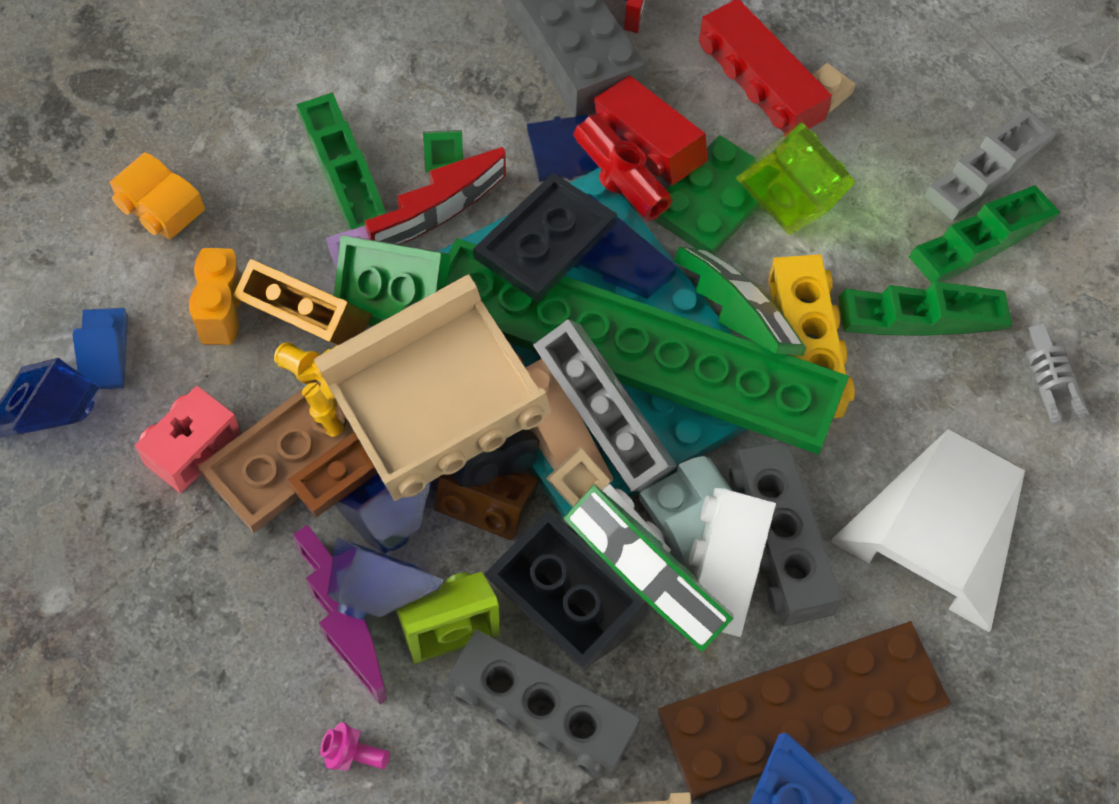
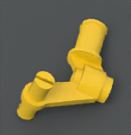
M290 342L282 343L275 351V363H277L278 367L294 373L300 382L308 384L303 388L302 395L311 406L309 410L310 415L316 422L323 425L327 435L330 434V437L338 436L344 430L343 423H341L336 415L338 402L313 360L322 354L312 350L306 352ZM316 379L321 385L319 386V384L311 382Z

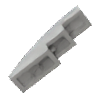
M1027 110L988 134L979 148L958 160L952 172L931 184L923 197L954 221L1023 167L1054 138L1056 133Z

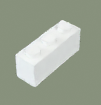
M715 488L713 496L707 495L704 500L700 521L705 522L701 540L695 539L689 555V565L694 566L692 574L697 577L698 583L733 613L734 619L722 632L741 637L776 503L727 489Z

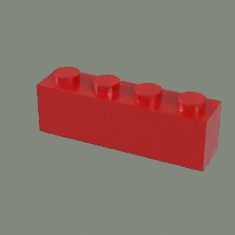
M732 0L702 17L699 43L706 54L712 55L722 66L725 74L742 87L749 100L757 104L769 116L774 127L781 129L791 140L826 120L832 95L741 0Z

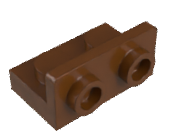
M516 473L506 476L498 475L485 485L461 487L451 474H443L439 477L434 510L505 539L513 540L518 531L520 518L536 493L539 479L525 473Z

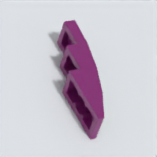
M307 524L293 534L299 553L314 569V572L306 577L310 593L328 614L319 622L323 637L380 705L387 699L375 646L357 599L335 560Z

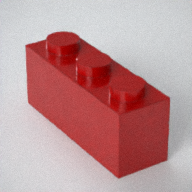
M627 76L594 98L596 114L603 118L622 141L632 142L643 149L647 157L645 164L648 170L655 176H661L672 186L708 161L706 133L632 76Z

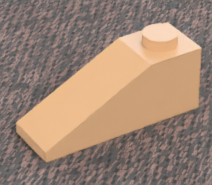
M543 359L527 366L526 370L539 390L544 388L547 393L552 412L545 416V419L539 425L530 429L540 440L539 449L552 468L555 470L576 449L582 448L612 481L613 477L580 414Z

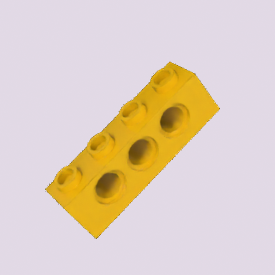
M822 254L774 257L768 276L772 303L785 316L806 347L804 356H791L846 375L844 365L847 362V348L845 341L838 338L837 329L840 324V314L837 304L831 303L832 274L830 270H825ZM799 299H805L811 303H805L800 301ZM805 334L815 335V336L818 337L819 339L810 338V337L806 336ZM851 376L848 378L834 418L843 417L849 401L854 400L855 388Z

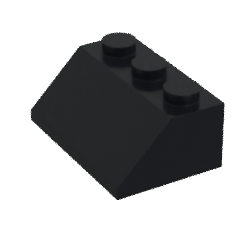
M549 510L484 574L492 584L583 670L618 647L649 614L648 603Z

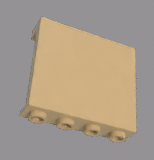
M469 274L313 359L394 501L420 493L427 483L443 474L449 475L457 472L469 459L483 451L491 452L499 448L506 441V438L522 429L528 430L536 427L545 419V416L552 413L547 393L544 388L539 390L482 303L477 286Z

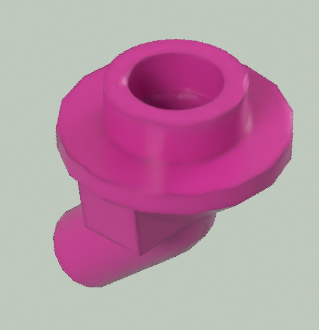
M344 722L339 723L334 730L329 729L326 732L320 751L321 756L325 758V765L328 769L345 771L349 770L352 760L383 770L388 765L390 752L358 742L360 731Z

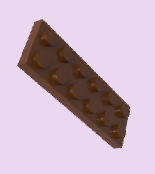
M909 621L659 708L657 714L686 788L690 792L691 801L760 777L779 734L788 733L812 757H816L947 710L951 703L912 622Z

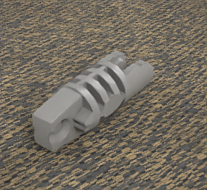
M1045 323L1029 327L1030 337L1035 349L1026 351V356L1038 383L1039 392L1051 426L1054 427L1062 424V414L1055 401L1068 396L1071 397L1074 413L1077 414L1079 419L1089 416L1090 414L1077 379L1071 369L1062 340L1052 343Z

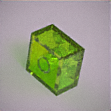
M800 122L764 148L736 177L788 235L828 213L856 182L847 172L844 164L834 158L820 142L818 136L809 130L803 122Z

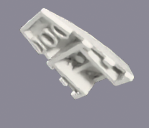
M947 429L833 537L831 543L870 564L876 552L885 555L955 595L956 597L949 610L990 632L1025 470Z

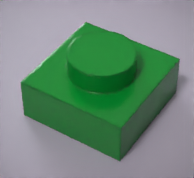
M462 130L423 131L425 172L464 160Z

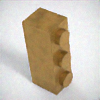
M252 259L249 260L233 297L336 345H340L364 332L372 316L371 313Z

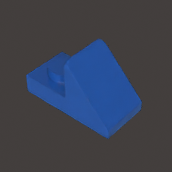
M125 308L83 310L82 328L73 329L72 334L81 390L124 388L128 314Z

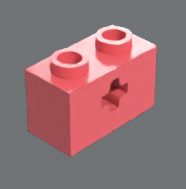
M195 386L187 395L180 396L173 403L170 412L157 424L149 426L140 436L139 442L134 446L143 464L181 494L200 475L198 466L237 438L241 431L235 415L200 387Z

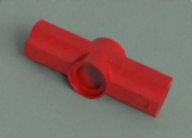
M599 114L588 116L584 122L577 126L573 136L601 168L599 180L606 189L613 193L623 194L647 222L657 219L659 215L668 210L673 199L644 166L647 157L643 149L632 142L622 141Z

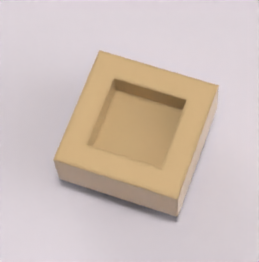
M829 63L823 65L813 74L832 95L828 114L853 94L855 83Z
M582 448L576 449L546 478L572 507L593 484H596L603 490L611 482Z

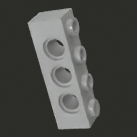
M568 319L533 345L632 492L645 490L678 467L581 324Z

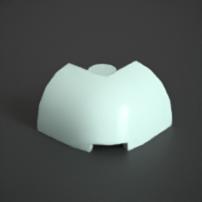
M705 456L692 458L679 464L676 473L641 491L639 495L640 502L665 537L664 543L671 549L669 554L690 572L694 568V566L689 565L691 547L695 539L701 540L705 522L700 521V515L706 496H713L715 488L733 491L712 460Z

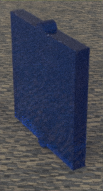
M588 115L562 119L559 116H555L554 120L526 124L539 182L545 181L552 173L557 174L561 178L573 180L576 176L586 175L599 168L573 136L577 126L584 122Z

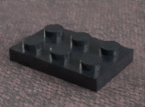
M552 173L473 248L474 259L539 302L617 224V213L557 174Z

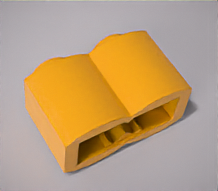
M146 152L109 181L114 192L112 200L116 206L127 215L132 212L138 216L142 225L154 236L161 234L171 240L205 211L200 193L188 181L172 173L161 161Z
M203 248L198 254L194 266L195 278L198 284L194 287L190 296V315L202 344L231 345L238 335L240 325L236 309L240 305L241 300L233 297L242 277L233 249Z

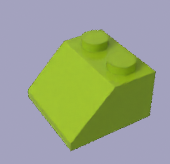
M482 571L472 575L469 572L455 574L449 577L444 584L429 589L425 586L415 587L406 591L402 598L394 600L397 616L413 664L465 648L476 629L492 638L500 636L499 603Z

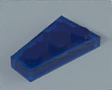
M617 217V224L574 266L577 269L583 266L602 275L603 280L646 299L676 275L677 269L674 263L619 217Z

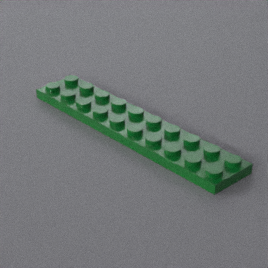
M456 238L449 251L451 257L447 286L469 274L477 286L482 303L509 343L537 352L533 345L569 319L581 324L620 383L820 455L847 385L848 375L791 355L775 354L757 343L564 276L537 302L475 260L473 248L476 244Z

